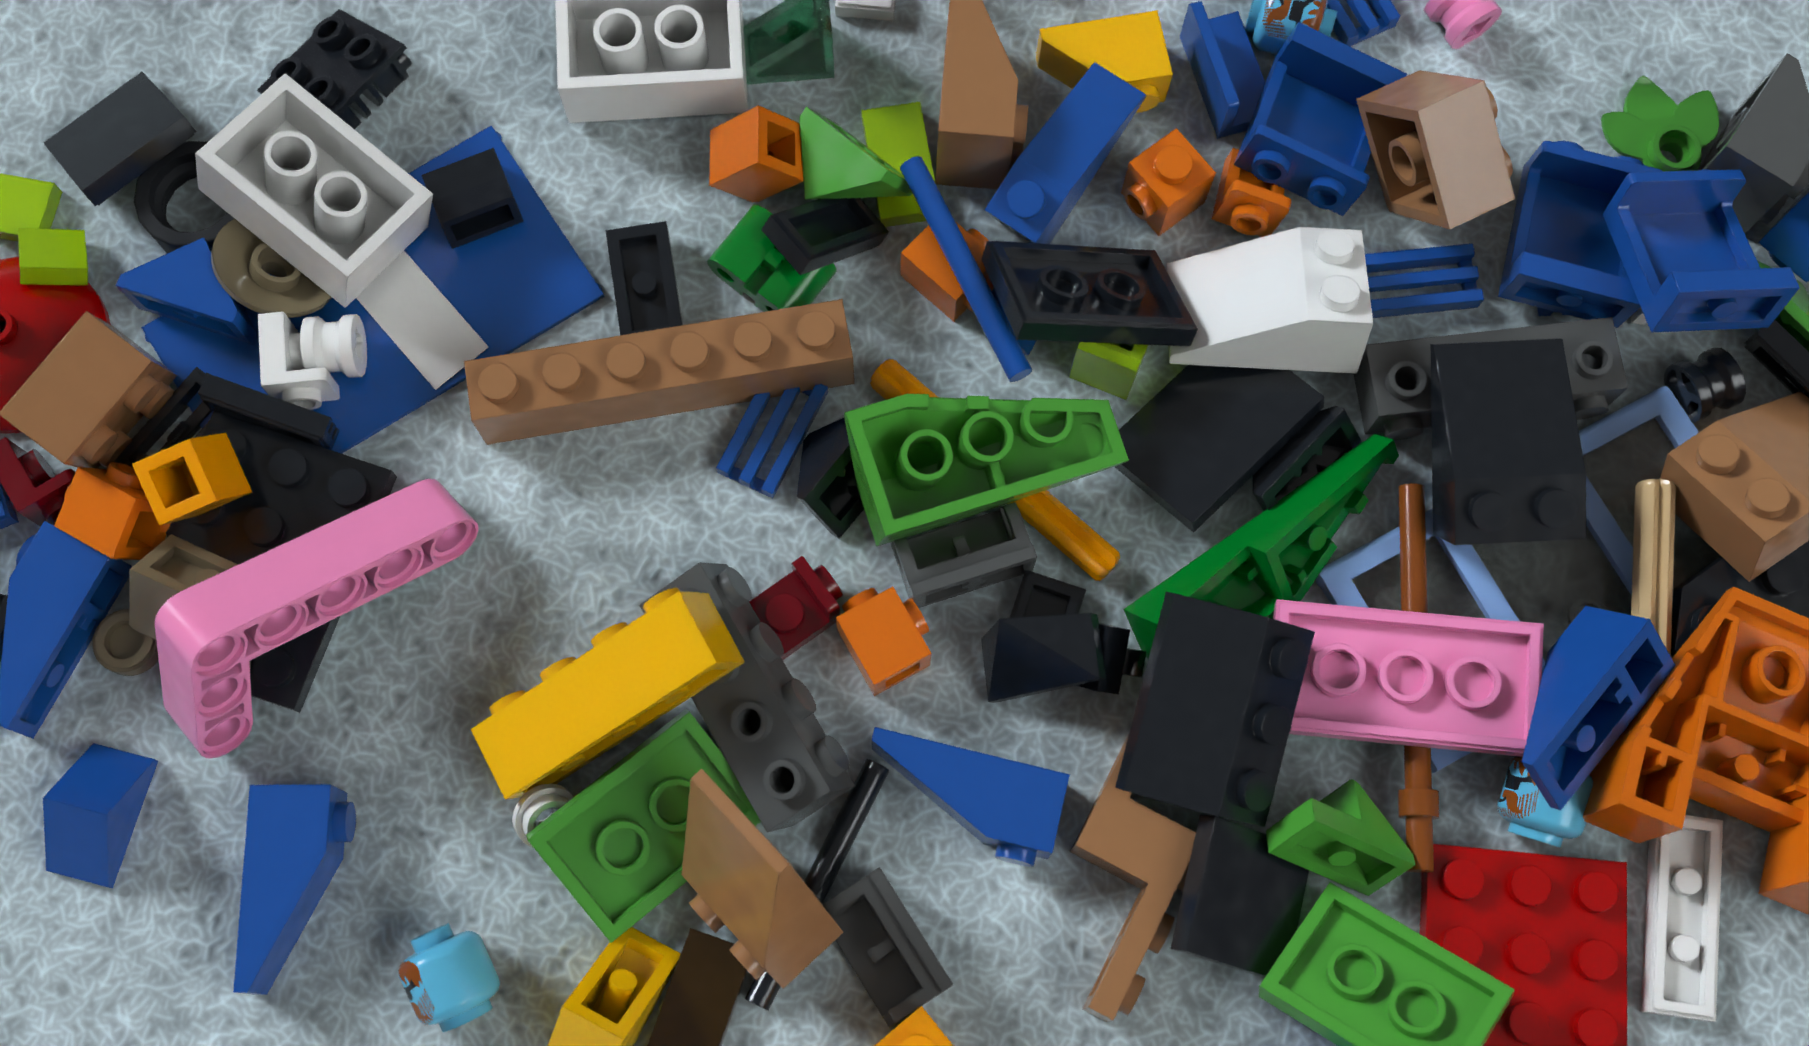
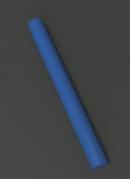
M916 156L908 159L900 166V170L1010 382H1016L1025 378L1032 372V368L923 158Z

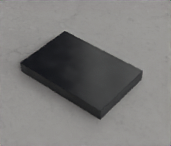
M987 241L981 260L1017 340L1191 346L1198 331L1196 324L1155 250Z
M1187 365L1119 429L1129 461L1115 466V468L1194 533L1324 408V396L1290 370Z

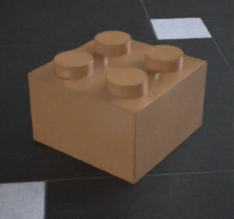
M1419 70L1356 99L1389 212L1450 230L1515 200L1510 180L1513 173L1512 162L1500 142L1495 122L1498 113L1497 104L1493 94L1486 87L1485 80Z
M86 311L1 409L0 416L63 464L87 468H99L102 464L108 468L109 463L115 462L118 456L131 443L132 438L127 434L143 415L148 419L153 418L172 397L174 390L169 385L177 375L118 329Z

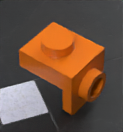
M1233 148L1224 161L1211 219L1232 226L1234 230L1242 234L1260 237L1271 235L1289 213L1291 198L1284 196V188L1261 181L1254 174L1235 166L1234 163L1239 149Z

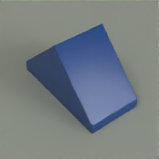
M204 237L120 274L115 285L138 309L248 344H253L257 335L245 306L233 299L218 282L211 263L212 246Z
M93 743L43 797L46 871L113 888L158 760Z

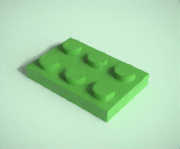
M684 709L526 835L529 843L610 943L687 882L682 876L690 782L691 778L700 769L705 771L754 826L761 822L724 755L687 709Z
M1329 882L1260 984L1259 997L1337 1046H1484L1510 1003L1515 989Z

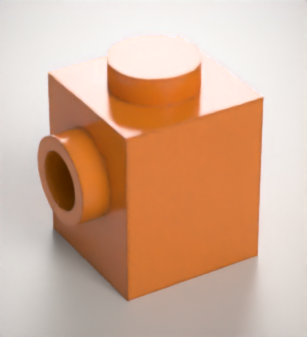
M758 105L710 129L709 186L750 202H760L804 181L800 123Z
M1176 128L1129 162L1121 194L1124 196L1131 211L1138 218L1145 220L1154 232L1160 236L1205 203L1216 172Z
M956 222L992 291L994 287L981 260L986 243L989 240L979 231L972 228L966 231ZM928 225L901 252L900 276L955 322L967 309L972 313L974 312Z
M110 462L107 469L77 467L73 480L65 492L64 502L54 526L111 559L141 560L165 540L166 532L171 523L159 526L134 468L126 464Z
M893 586L879 594L875 588H870L856 594L842 605L844 613L836 617L837 631L874 696L930 666L932 653L922 637L929 632V628L920 609L912 598L902 602Z

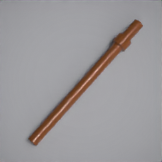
M1417 483L1403 484L1399 486L1401 611L1428 613L1425 486ZM1404 745L1405 789L1398 790V817L1405 819L1406 845L1413 853L1415 866L1407 871L1434 872L1433 819H1439V791L1432 789L1431 748Z

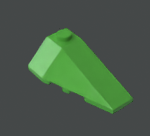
M904 394L844 413L856 484L877 547L903 537L907 538L1129 461L1109 400L1063 398L1004 400L989 399V396L940 398L929 397V394Z

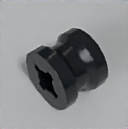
M1714 347L1701 353L1696 362L1679 361L1670 365L1665 370L1664 386H1667L1672 391L1692 423L1707 418L1715 407L1730 409L1744 401L1746 383L1742 370L1734 357L1723 348Z

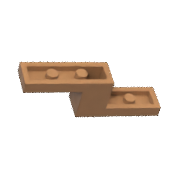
M1128 736L1070 850L1071 853L1140 889L1082 1008L1105 1022L1113 1021L1117 1011L1129 1015L1142 991L1146 978L1136 974L1147 949L1158 954L1170 933L1175 917L1165 912L1176 889L1183 892L1196 832L1130 798L1131 792L1115 788Z

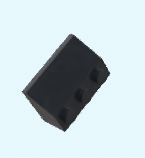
M1166 592L1115 788L1217 817L1265 827L1315 632L1269 617Z

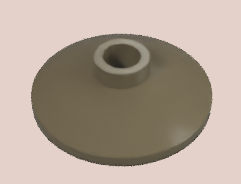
M235 218L224 225L218 232L211 251V263L214 274L222 288L243 306L261 314L284 311L288 318L314 313L332 299L329 294Z

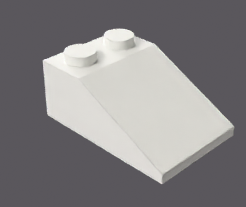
M1297 227L1166 264V271L1198 328L1191 346H1168L1169 364L1357 374L1373 326L1362 230Z

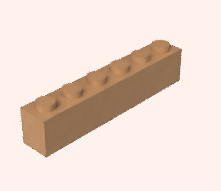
M842 299L464 361L471 421L486 445L750 402L755 394L770 392V398L782 396L786 389L800 387V393H802L801 391L813 390L816 384H823L828 386V388L855 384L853 354Z

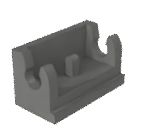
M1016 502L1004 505L999 510L909 539L903 537L891 542L908 597L914 600L918 608L1024 575L1025 570L1033 572L1037 559L1034 546L1031 544Z
M880 867L823 904V907L843 931L835 941L888 1027L896 1024L920 1006H923L952 987V981Z

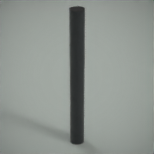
M866 759L854 782L855 786L851 788L804 881L821 904H823L889 773L886 767L870 759ZM766 971L760 978L754 979L744 999L769 1011L781 986Z

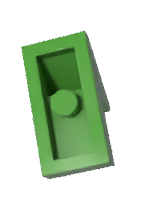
M1354 779L1348 780L1320 801L1310 798L1265 830L1270 854L1367 896L1415 866L1414 855L1360 784Z

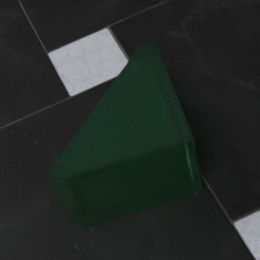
M785 0L744 26L747 84L835 78L829 0Z

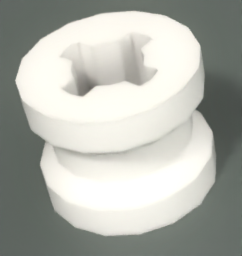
M357 314L343 315L338 322H325L319 316L305 317L300 330V351L304 369L326 368L329 373L342 372L349 378L363 377L367 367V343L360 316Z

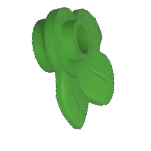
M1644 75L1640 76L1629 90L1624 102V112H1609L1601 117L1603 134L1609 145L1616 152L1623 156L1636 158L1645 166L1663 171H1697L1701 164L1702 148L1713 141L1719 129L1718 108L1711 91L1705 90L1695 93L1677 105L1661 88ZM1661 151L1672 153L1677 163L1666 159Z

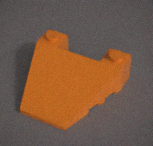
M1732 587L1726 590L1672 659L1676 666L1589 774L1593 779V787L1583 819L1585 822L1639 844L1682 830L1688 800L1692 799L1770 832L1758 894L1809 915V618L1737 587Z

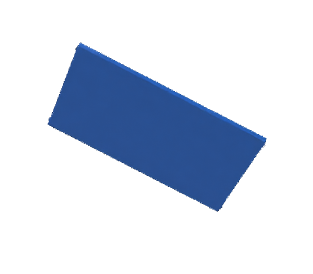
M492 125L408 173L426 187L421 176L422 174L494 148L524 220L522 223L452 249L432 203L428 227L404 250L488 345L489 348L475 359L510 354L605 297L602 292V286L595 282L502 142L501 134L496 132ZM332 298L324 307L314 313L289 318L298 332L301 330V324L305 317L319 316L325 322H338L343 315L357 314L363 323L367 343V367L363 377L349 378L342 372H330L339 385L340 399L323 401L321 407L312 410L332 418V422L339 429V434L332 451L341 454L466 380L464 367L435 390L356 298L346 308ZM245 307L257 332L253 344L163 316L141 327L145 333L146 341L152 344L163 365L177 375L173 380L177 388L198 367L205 374L208 373L267 394L261 387L258 314L261 313ZM198 392L187 403L192 413L203 402ZM213 411L200 424L201 428L208 423Z

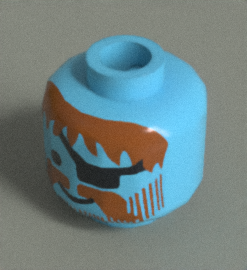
M1253 0L1245 30L1253 33L1252 40L1256 49L1277 55L1298 22L1330 37L1337 11L1327 8L1328 0Z
M1515 756L1512 758L1508 765L1497 803L1499 814L1505 820L1510 821L1507 831L1556 847H1561L1563 838L1573 839L1579 837L1583 833L1586 824L1583 814L1593 787L1592 777L1589 775L1560 811L1548 805L1522 763L1523 757Z
M448 923L410 941L415 953L400 964L398 974L415 1015L421 1023L425 1025L439 1023L442 1032H446L480 1017L493 1008L489 999L499 990L500 980L479 934L473 931H464L454 935Z

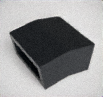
M494 148L421 175L426 188L433 193L432 203L452 249L524 222Z

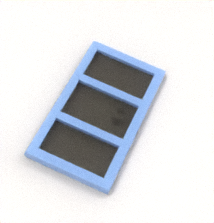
M1662 386L1579 430L1586 470V539L1454 545L1433 535V508L1426 511L1428 613L1544 624L1542 674L1548 651L1585 606L1631 615L1635 486L1637 482L1642 480L1660 479L1667 454L1699 433L1672 391L1667 386ZM1676 514L1673 589L1720 556ZM1399 526L1324 566L1316 578V584L1323 590L1330 604L1401 611ZM1431 748L1432 773L1439 771L1471 752Z

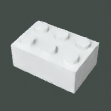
M555 0L557 88L569 123L735 114L748 111L742 0Z
M286 73L195 153L198 189L345 308L429 224L433 193Z

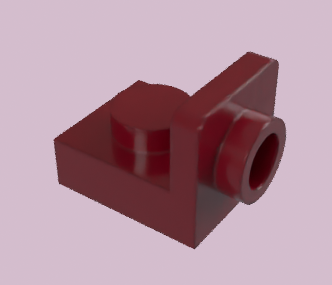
M2 438L0 440V483L15 509L40 527L44 521L55 525L64 502L65 492L73 480L75 471L67 469L55 476L50 465L36 449L26 452L8 438Z
M803 556L791 563L793 570L791 573L749 601L760 622L771 627L780 639L784 649V654L781 656L782 660L835 624L836 617L840 615V606L836 601L843 596L840 587L822 564L813 570Z

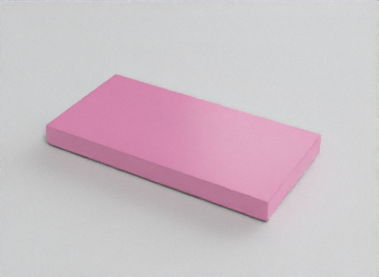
M1276 600L1273 619L1315 632L1289 734L1523 757L1542 678L1544 624Z

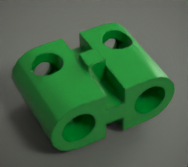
M753 205L707 260L708 266L722 281L740 295L746 293L755 300L754 305L763 312L811 304L837 272L834 263L799 275L762 231L766 221L773 213L759 205Z

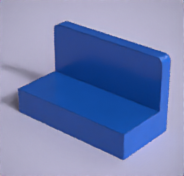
M1202 1L1190 3L1179 37L1216 137L1219 139L1245 132L1250 124L1265 80L1240 14L1237 11L1208 19Z

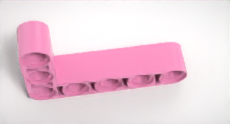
M425 479L172 596L161 606L155 618L163 704L167 713L201 756L209 759L228 754L237 748L252 730L250 660L456 559L475 541L479 530L478 523L436 479Z

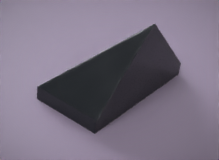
M844 417L809 433L803 440L797 498L832 535L839 539L864 510L856 484Z
M1333 406L1319 411L1253 475V495L1263 511L1266 509L1270 510L1280 499L1362 443L1345 409Z
M1080 613L1002 618L981 638L988 702L991 703L1106 679L1098 614Z

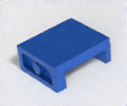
M1298 22L1274 58L1234 165L1254 174L1261 181L1275 184L1309 200L1316 207L1344 216L1365 191L1370 176L1364 171L1371 150L1356 99L1406 77L1407 73Z
M1570 141L1542 142L1523 166L1498 297L1585 320L1612 317L1614 327L1618 328L1640 308V304L1602 214L1629 173L1642 171L1659 172L1663 170L1645 166L1640 160L1633 157H1610L1587 151L1581 145Z
M1702 169L1697 171L1632 172L1625 177L1602 215L1651 333L1769 328L1800 287L1790 267L1760 268L1733 209V201L1746 183L1742 170Z

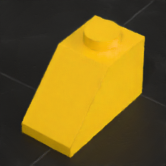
M1158 10L1041 28L1039 30L1036 50L1038 68L1071 89L1076 86L1095 62L1146 94V98L1136 113L1148 111L1160 102H1165L1173 73Z
M630 927L612 943L609 942L563 1004L548 1046H634L671 978L681 953Z

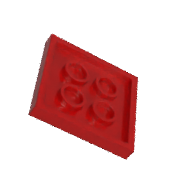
M1433 844L1434 872H1421L1420 935L1515 989L1510 1003L1484 1046H1627V862Z

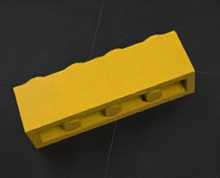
M677 587L660 592L645 602L643 605L645 614L630 624L622 622L602 630L591 639L594 648L577 659L576 657H567L551 664L540 673L541 683L527 692L520 690L510 693L489 707L492 715L470 730L505 800L521 798L530 789L539 785L559 783L745 663L708 593L680 591Z

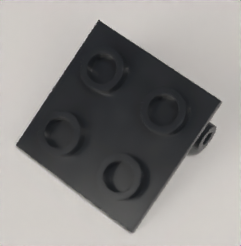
M338 9L331 17L322 20L314 28L312 36L293 55L282 60L273 68L270 77L257 91L262 94L286 73L355 130L362 122L349 106L367 119L372 113L359 96L363 94L374 104L380 106L384 102L380 94L387 98L402 81H405L409 77L406 70L412 65V62L403 53L407 49L403 43Z

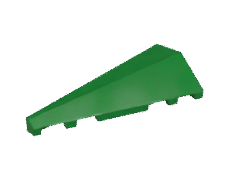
M1373 434L1280 499L1270 510L1266 509L1124 608L1123 610L1140 649L1147 651L1146 658L1149 659L1166 592L1180 594L1272 619L1274 616V604L1277 599L1301 602L1337 549V546L1331 540L1349 513L1360 514L1369 501L1363 492L1381 465L1394 464L1399 457L1394 439Z

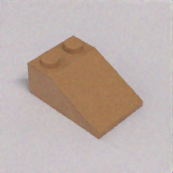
M950 0L938 126L936 185L998 189L1009 170L1023 152L1026 140L1028 105L1017 104L1018 78L982 0Z
M1801 391L1715 421L1669 452L1660 479L1672 481L1676 486L1675 514L1748 582L1809 541V398Z
M700 769L691 778L682 865V876L698 893L689 902V905L714 933L724 925L730 929L738 941L729 950L755 980L767 971L784 989L829 947L843 931L790 863L705 771Z

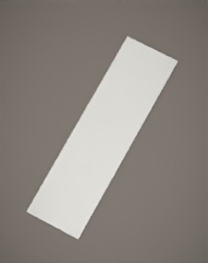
M405 251L356 297L435 390L464 368V361L474 360L489 348Z

